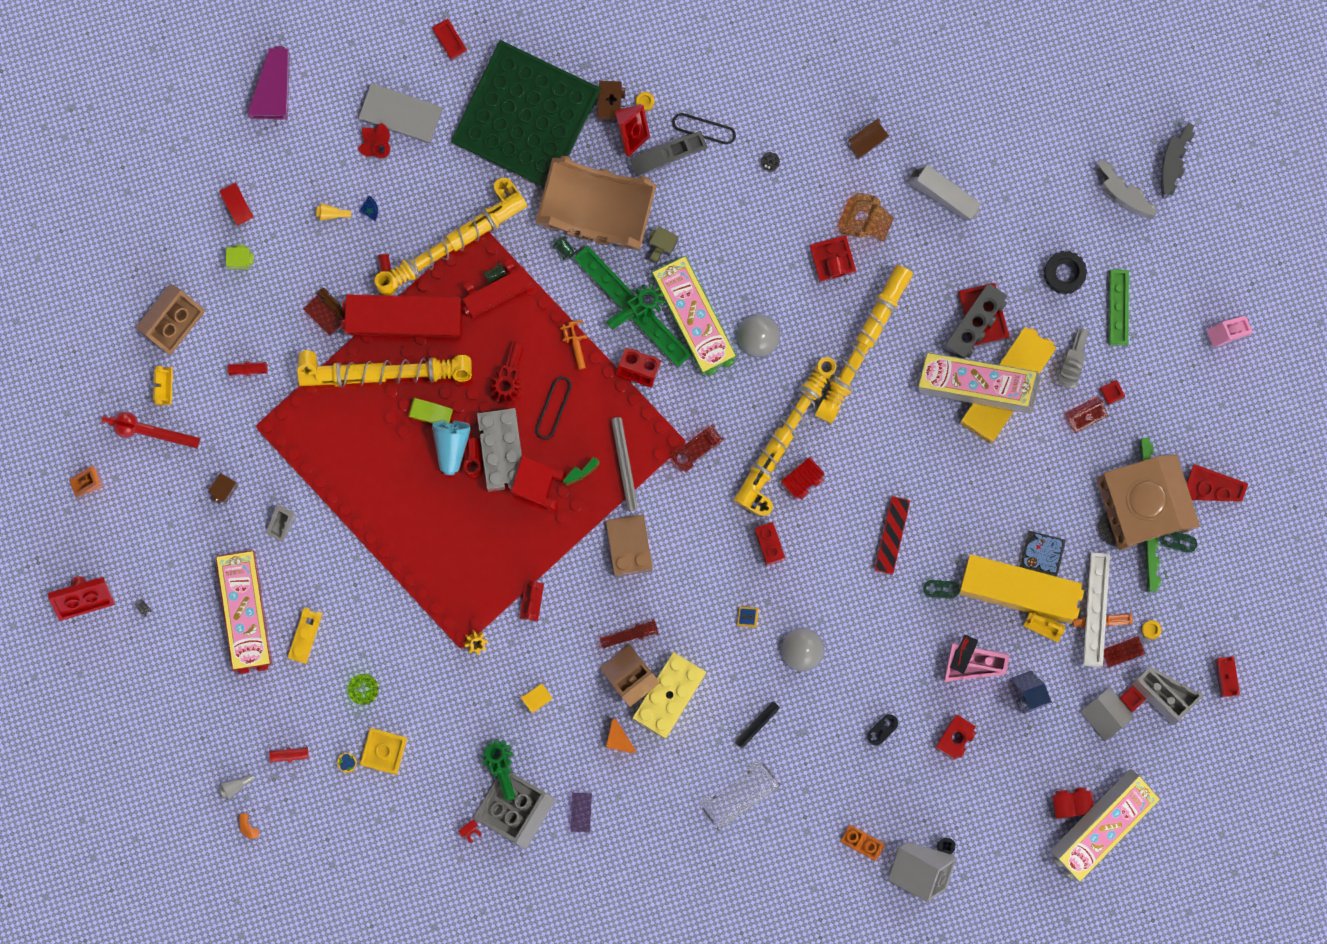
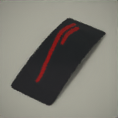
M968 635L963 636L950 666L951 669L963 674L965 673L978 643L977 639Z

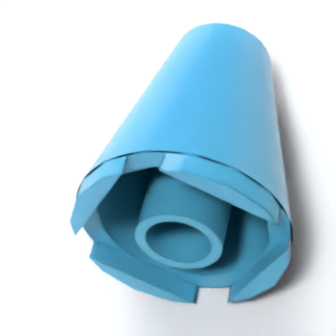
M447 421L434 422L432 431L439 469L445 475H454L455 472L459 471L471 430L470 425L460 421H453V423L447 424Z

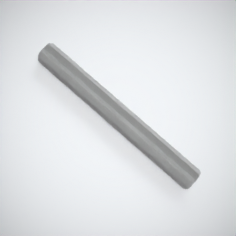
M617 417L612 419V426L628 511H635L638 509L623 423L622 418Z

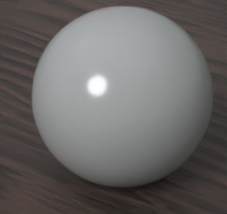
M761 314L752 315L741 323L738 329V342L742 350L748 355L764 357L771 354L777 348L780 342V330L772 318Z
M798 628L788 633L781 646V653L785 663L797 671H809L817 667L822 661L825 652L821 637L815 631L807 628Z

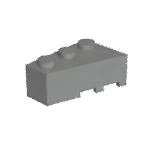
M1152 667L1147 668L1132 683L1172 725L1176 724L1204 696V694L1188 688L1185 684H1180Z

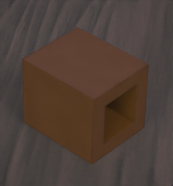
M220 473L208 490V493L212 495L210 499L219 505L221 502L227 504L239 485Z

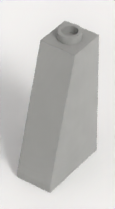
M928 164L916 166L906 181L907 184L964 220L974 219L980 211L978 209L981 205L980 202Z

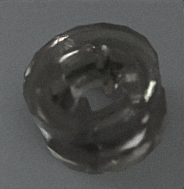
M142 598L140 603L134 604L144 617L147 616L148 612H152V609Z

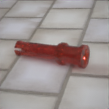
M655 618L644 624L637 623L634 625V628L600 637L603 649L633 639L644 640V637L653 634L659 635Z

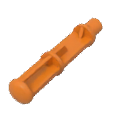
M1130 613L1107 615L1105 626L1131 625L1133 617ZM1086 617L1074 619L1073 627L1086 628Z

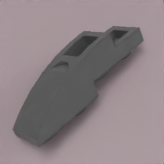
M1189 122L1185 126L1180 138L1172 136L1165 151L1161 167V192L1164 199L1169 194L1173 195L1177 188V185L1174 184L1176 179H1181L1185 172V168H1183L1185 162L1180 159L1183 158L1187 151L1184 148L1186 142H1191L1195 135V132L1192 131L1195 125Z
M700 130L631 158L630 162L638 177L706 150L708 146Z

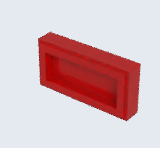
M448 18L432 27L451 61L467 52L465 45Z

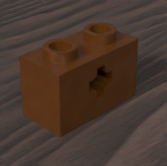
M599 80V87L602 90L598 96L597 121L617 123L614 111L625 108V106H621V99H625L626 87H622V81ZM610 98L614 99L613 105H609Z

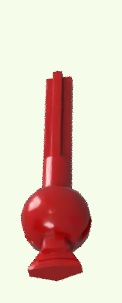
M123 411L118 413L116 417L110 416V418L103 414L101 424L108 423L109 426H113L114 432L122 438H129L137 433L198 449L201 438L140 423L131 412Z

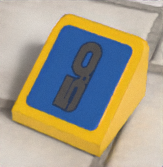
M739 607L737 626L756 628L759 608Z

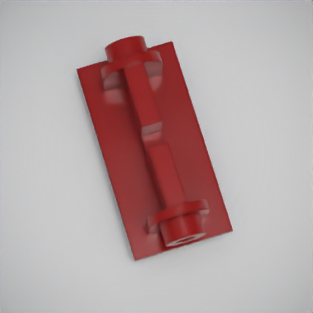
M525 581L519 619L538 622L544 583Z

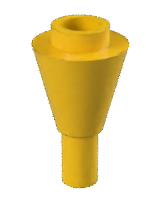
M321 202L320 206L316 207V217H319V221L338 217L351 218V211L339 210V208Z

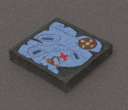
M1028 531L1020 567L1057 577L1066 540Z

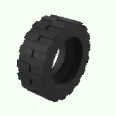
M1071 251L1055 253L1050 257L1044 269V279H1046L1047 286L1049 285L1052 291L1054 290L1056 293H1062L1063 295L1072 294L1079 290L1087 277L1086 263L1083 262V258ZM1069 264L1074 268L1075 275L1071 281L1063 282L1058 279L1056 269L1059 265Z

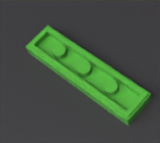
M1109 270V345L1112 346L1129 345V270Z

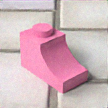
M1246 316L1221 322L1206 330L1214 348L1226 345L1253 333Z

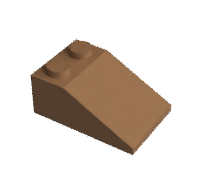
M644 514L606 520L615 577L652 572L653 568Z

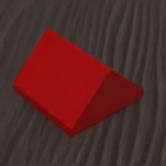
M642 104L614 111L626 156L632 155L650 138L644 105Z

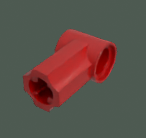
M468 438L464 451L463 467L470 478L479 477L483 470L481 466V439ZM471 464L478 465L477 470L474 472L468 471V467Z

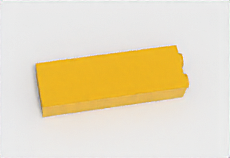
M1024 327L999 365L1036 371L1040 374L1057 348L1050 339H1043L1038 336L1039 333L1035 329ZM973 403L960 424L990 444H993L1014 411Z
M970 554L967 559L959 595L1026 613L1036 612L1038 616L1071 624L1074 619L1077 620L1080 608H1077L1078 601H1082L1084 590H1081L1082 583Z

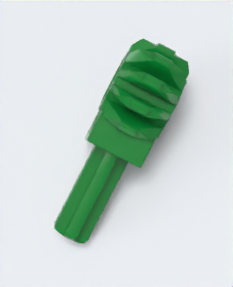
M642 284L643 291L636 288L635 291L638 295H632V299L627 302L628 307L606 321L610 329L614 330L633 316H636L637 319L643 315L647 316L648 311L654 316L653 309L660 312L661 308L658 305H664V301L660 300L664 297V294H657L660 288L656 287L652 290L653 284L649 285V289H646L645 284ZM651 296L654 300L651 304H645L643 298Z
M495 739L493 744L487 741L489 747H482V750L486 753L480 755L484 759L483 765L488 766L492 775L499 779L505 801H512L516 798L509 776L510 773H513L512 761L509 759L514 756V753L510 752L512 747L506 745L507 742L505 740L499 742L498 739ZM501 752V756L495 760V753Z

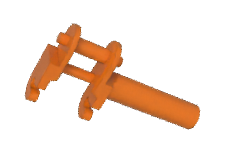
M583 320L569 322L568 326L562 325L563 327L560 328V330H563L565 337L562 341L568 343L569 340H573L572 345L579 370L586 368L579 341L587 339V335L577 337L574 325L584 323ZM571 328L573 335L571 337L568 336L567 329Z

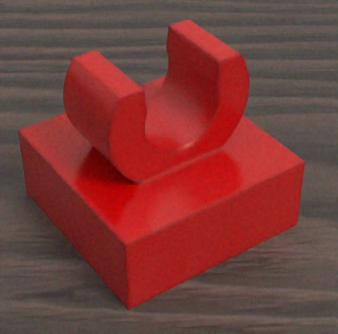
M474 819L458 831L463 838L467 836V840L470 843H473L471 839L472 833H477L479 837L482 836L481 832L476 829L479 825Z

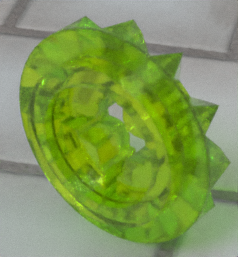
M368 674L355 676L348 685V694L357 704L366 705L372 703L378 696V683L375 678ZM362 681H364L367 688H372V690L366 691L365 698H363L362 692L355 691V689L362 687Z

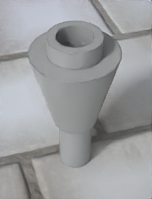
M249 774L241 779L222 782L218 790L223 799L227 798L230 800L243 786L254 781V779Z

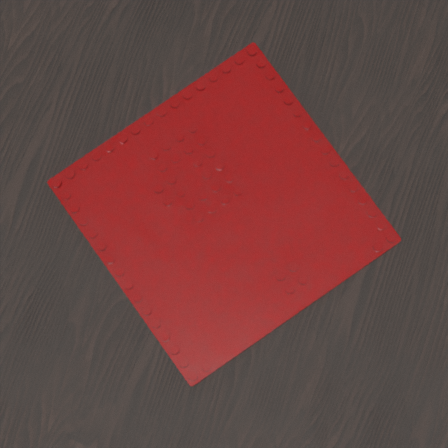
M488 231L479 237V241L473 240L464 246L463 251L458 250L455 252L452 250L449 252L448 260L440 258L434 264L432 270L428 269L399 296L461 298L463 305L465 304L463 298L469 296L464 286L468 281H471L474 289L478 291L510 274L504 262L511 259L516 270L522 268V266ZM528 272L527 274L533 283V287L475 318L471 314L467 315L462 307L461 339L354 336L322 365L331 366L334 363L348 365L350 362L366 364L368 361L372 363H385L386 360H389L392 365H401L404 359H407L410 364H419L422 358H425L427 362L429 358H436L440 362L442 360L447 362L450 359V362H452L454 357L466 355L472 360V376L470 380L459 382L453 376H451V379H448V376H446V379L441 377L437 382H430L428 377H418L416 383L413 381V378H400L398 384L395 382V379H386V382H381L380 385L378 382L363 383L362 386L360 383L345 384L344 387H336L335 385L299 386L256 426L257 430L460 649L465 648L463 643L467 642L465 635H471L472 630L476 634L482 632L523 594L525 581H537L626 499L612 426L613 418H622L635 490L685 445V439L628 379L616 375L618 368L588 336L587 339L579 341L586 368L578 369L572 345L573 340H569L568 343L562 341L565 337L563 330H560L563 327L562 325L568 326L569 322H573V320ZM574 325L577 337L586 335L577 325ZM571 328L567 329L568 336H573ZM513 341H517L523 344L517 365L519 370L518 378L520 379V382L517 384L521 385L522 389L516 390L520 393L519 397L512 395L514 401L511 402L510 398H507V403L504 404L503 398L497 402V395L491 396V392L494 390L489 389V385L494 384L491 382L492 377L498 379L496 373H500L501 366L506 365L511 344ZM566 377L571 381L572 386L555 433L549 439H541L536 434V426L552 384L556 378ZM558 380L555 384L539 426V433L544 437L549 436L553 430L569 387L566 380ZM503 383L500 389L508 391L511 386L508 383ZM413 398L453 409L449 423H453V421L468 423L471 429L468 438L480 439V434H484L479 431L477 413L515 408L522 456L553 469L566 473V477L575 466L582 471L593 457L600 461V465L591 474L571 485L566 486L563 480L552 478L546 498L558 502L556 509H547L540 504L510 493L511 489H509L508 483L504 484L505 490L488 492L482 446L481 466L483 470L479 477L470 478L466 474L463 467L464 455L458 472H455L454 475L443 474V471L439 469L432 431L433 424L408 417ZM471 464L468 467V471H476L478 465Z

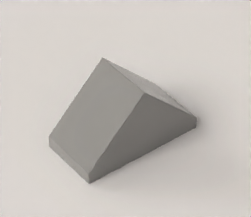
M277 504L266 534L283 542L297 518L296 514Z

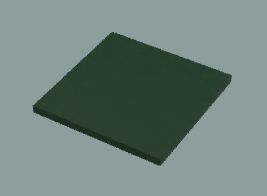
M499 40L453 135L451 143L545 187L552 158L570 156L602 88Z

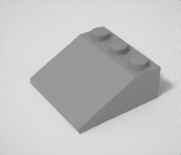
M510 773L509 776L516 798L512 801H505L499 779L497 778L473 818L515 844L527 849L556 799L515 774Z

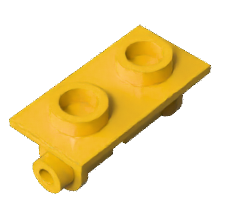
M155 366V370H153V383L159 384V387H153L152 401H154V405L158 406L172 405L173 367L163 368V366Z
M1030 612L1023 627L1057 643L1066 627L1052 619L1038 616L1036 612Z

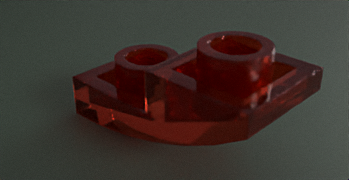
M1139 636L1104 649V658L1108 668L1146 654Z

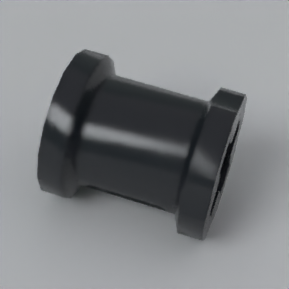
M943 838L938 842L937 850L952 854L955 851L956 844L951 838ZM943 842L951 844L949 847L950 851L942 850Z

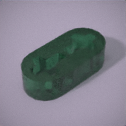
M1174 532L1160 538L1161 545L1167 549L1191 553L1197 548V540L1191 535ZM1172 535V539L1178 541L1177 543L1171 542L1169 545L1164 538ZM1189 539L1193 547L1186 549V545L1180 544V541L1186 542Z
M929 580L923 586V593L928 598L954 599L960 592L959 585L954 581ZM933 584L934 588H940V591H934L933 594H930L926 587ZM949 585H953V589H956V592L949 595L948 591H942L943 588H949Z

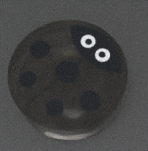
M768 152L762 156L761 166L765 171L774 172L779 168L780 159L777 154Z

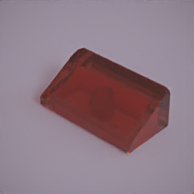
M1098 396L1064 413L1074 433L1109 416L1103 401Z

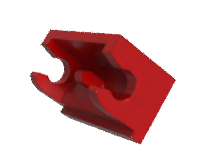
M1234 656L1215 659L1220 697L1239 696L1240 690Z

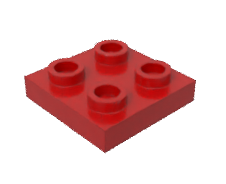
M846 235L809 246L819 282L857 272Z

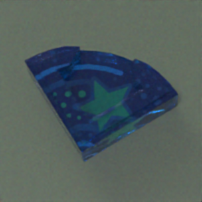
M369 195L359 212L376 222L378 206Z

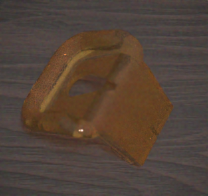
M856 193L849 198L839 221V230L845 235L861 238L869 235L884 242L894 217L881 206V201L878 197L871 194ZM859 211H863L868 214L867 219H855L856 214Z

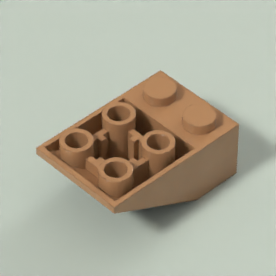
M630 644L600 667V670L629 707L660 684Z

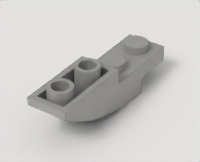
M1103 159L1097 163L1095 168L1105 179L1101 188L1115 202L1141 217L1151 220L1157 214L1155 206L1150 201H1146L1143 197V191L1138 186L1135 187L1132 184L1126 188V182L1122 177H1117L1113 172L1115 171L1114 167L1109 162H1105Z

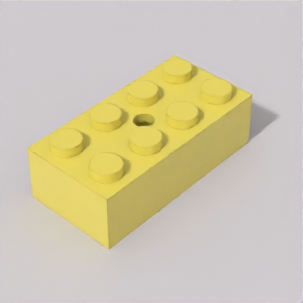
M673 652L657 678L660 684L648 692L633 716V720L666 740L705 677L706 671ZM669 691L673 693V698L671 699L666 697V693Z

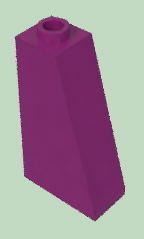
M275 46L274 49L269 48L248 111L250 119L288 120L290 52L284 46Z

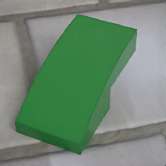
M593 457L582 471L575 466L563 480V483L567 486L582 480L600 465V461Z

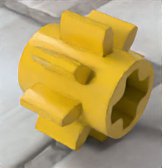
M472 630L471 635H465L467 642L463 643V645L469 647L468 652L470 654L475 651L479 655L480 651H486L484 646L485 643H488V640L482 639L484 637L483 632L476 634ZM473 641H478L479 644H473Z

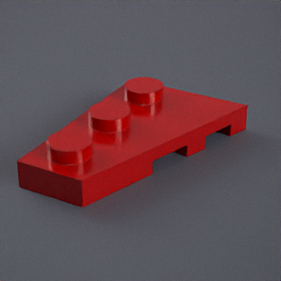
M1193 464L1186 483L1191 499L1202 501L1242 502L1248 487L1246 482Z

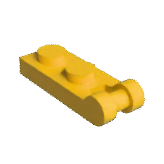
M304 607L288 659L307 664L323 612L310 611V608ZM308 618L314 620L313 625L306 623Z

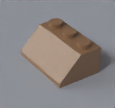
M170 283L135 329L167 354L171 355L204 314L205 310L181 289Z

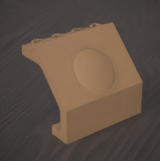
M1177 454L1154 457L1104 472V475L1096 478L1119 551L1126 550L1150 539L1178 531L1188 533L1200 527Z

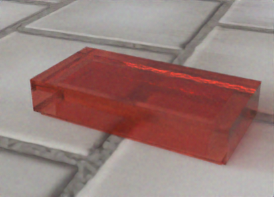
M318 296L303 308L329 336L341 327L342 320Z

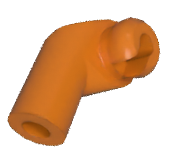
M239 814L240 832L248 839L258 838L259 830L249 825V815Z

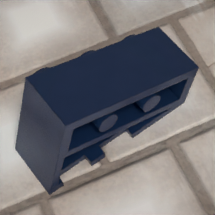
M1032 670L1010 678L1018 700H1016L1019 711L1023 710L1024 714L1045 707L1052 702L1045 683Z

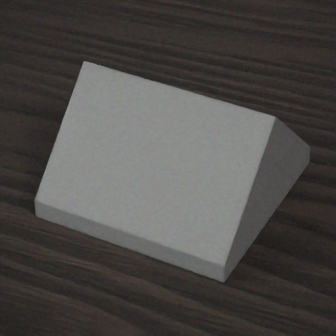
M1110 687L1080 711L1104 741L1108 740L1134 718V715Z

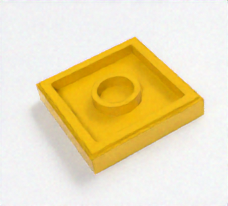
M370 728L360 765L398 775L408 738Z

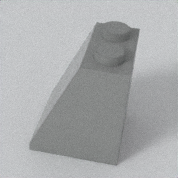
M907 842L903 846H899L895 852L896 859L889 870L891 873L889 881L920 899L929 902L946 890L957 857Z

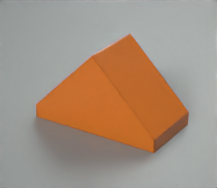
M90 466L69 480L75 498L104 488L98 470L94 466Z
M616 718L613 719L606 748L630 754L636 753L635 748Z

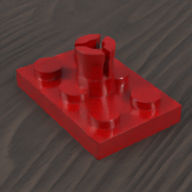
M82 576L74 577V580L70 581V587L48 593L49 601L59 621L115 605L114 598L104 577L95 578L87 582Z

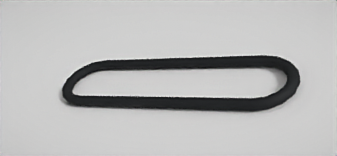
M679 113L672 120L673 127L676 130L688 134H693L694 132L680 129L676 126L675 120L678 116L696 119L729 129L733 132V139L729 142L703 135L704 139L726 145L733 143L736 139V132L733 128L706 119Z
M558 377L552 384L536 426V434L541 439H549L555 433L572 386L571 381L566 377ZM558 380H566L569 387L553 430L549 436L544 437L539 433V426L555 384Z

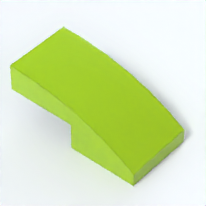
M413 398L408 417L432 424L437 421H447V424L450 422L453 409Z

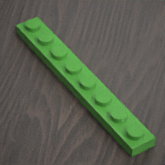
M1141 438L1140 460L1151 459V454L1154 452L1153 443H1150V438ZM1158 538L1145 541L1148 593L1158 591V588L1161 586L1160 576H1157V568L1160 567L1159 557H1156V549L1159 548Z

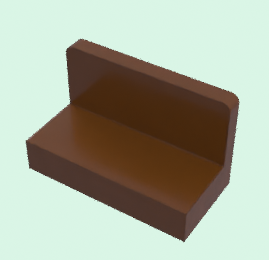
M879 118L848 140V147L858 159H861L889 138L888 133L880 125L881 120Z

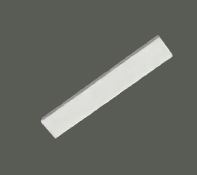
M1091 552L1083 666L1103 667L1110 554Z

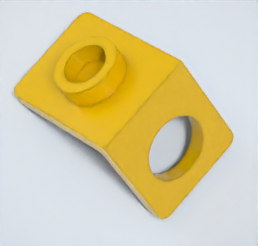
M543 684L520 697L532 714L553 699Z

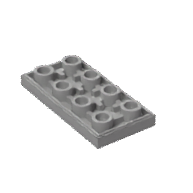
M371 83L359 119L377 126L383 123L389 130L431 143L443 107Z

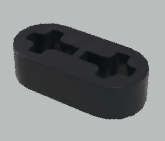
M891 714L885 715L867 734L868 742L873 746L882 744L898 727V719ZM886 718L894 720L893 728L889 726L886 730L883 729L886 721H884ZM881 730L883 732L879 736L881 740L873 742L871 740L873 737L871 733L876 734Z

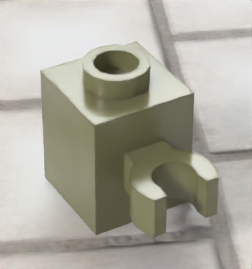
M658 226L657 230L653 229L648 238L650 240V247L655 249L650 257V261L657 264L662 253L670 256L679 240V236Z

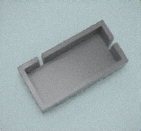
M513 408L477 413L479 431L484 433L480 434L487 490L488 492L505 490V483H508V487L511 489L518 463L522 456L516 410Z

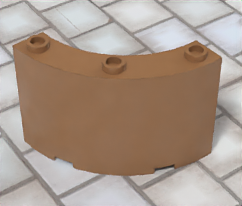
M567 156L552 158L536 223L554 231L561 229L566 231L565 235L608 246L610 243H615L620 248L640 250L657 185L650 182V178L645 176L632 178L611 174L606 169L596 170L572 161V158Z

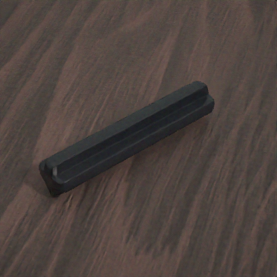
M774 701L771 702L735 741L736 745L741 749L744 748L780 709L779 705Z

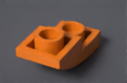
M850 824L840 841L876 862L886 846L881 841Z

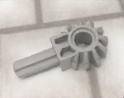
M1084 328L1078 329L1072 350H1068L1058 380L1059 384L1064 385V387L1075 388L1077 386L1086 355L1083 353L1089 334Z

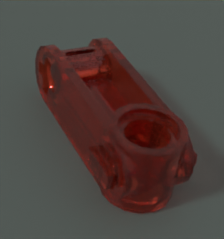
M714 424L710 425L681 448L677 447L670 453L674 467L681 472H688L694 467L693 464L720 445L725 438L719 435ZM684 455L688 461L685 464H680L677 461L678 456Z

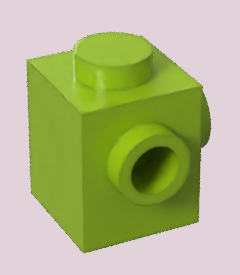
M235 245V248L226 247V267L228 270H251L255 257L254 253H251L250 248H247L246 245Z

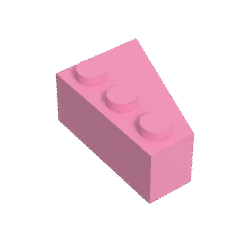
M951 642L944 676L945 682L1006 674L1010 657L1008 653L978 647L975 648L964 674L951 669L950 666L960 645Z

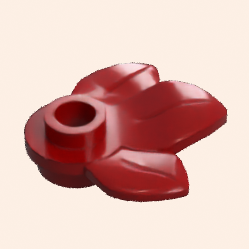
M380 123L377 129L370 127L362 128V137L365 143L358 147L360 153L366 157L386 158L391 151L390 144L388 143L390 132L387 126ZM381 145L384 147L383 153L379 149Z

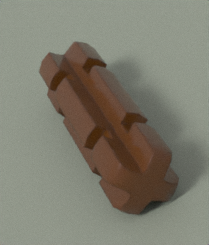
M324 287L317 292L318 297L324 300V303L333 313H336L340 320L345 318V311H342L340 303L332 295H329V292Z

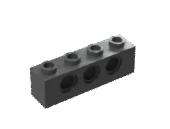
M988 283L944 348L958 358H970L975 351L973 345L976 341L981 342L986 335L983 332L987 326L991 327L997 319L994 316L998 310L1002 312L1008 303L1005 301L1007 295ZM983 304H991L993 310L991 312L985 311ZM980 319L982 326L975 327L972 320ZM968 334L972 340L969 343H965L961 336Z

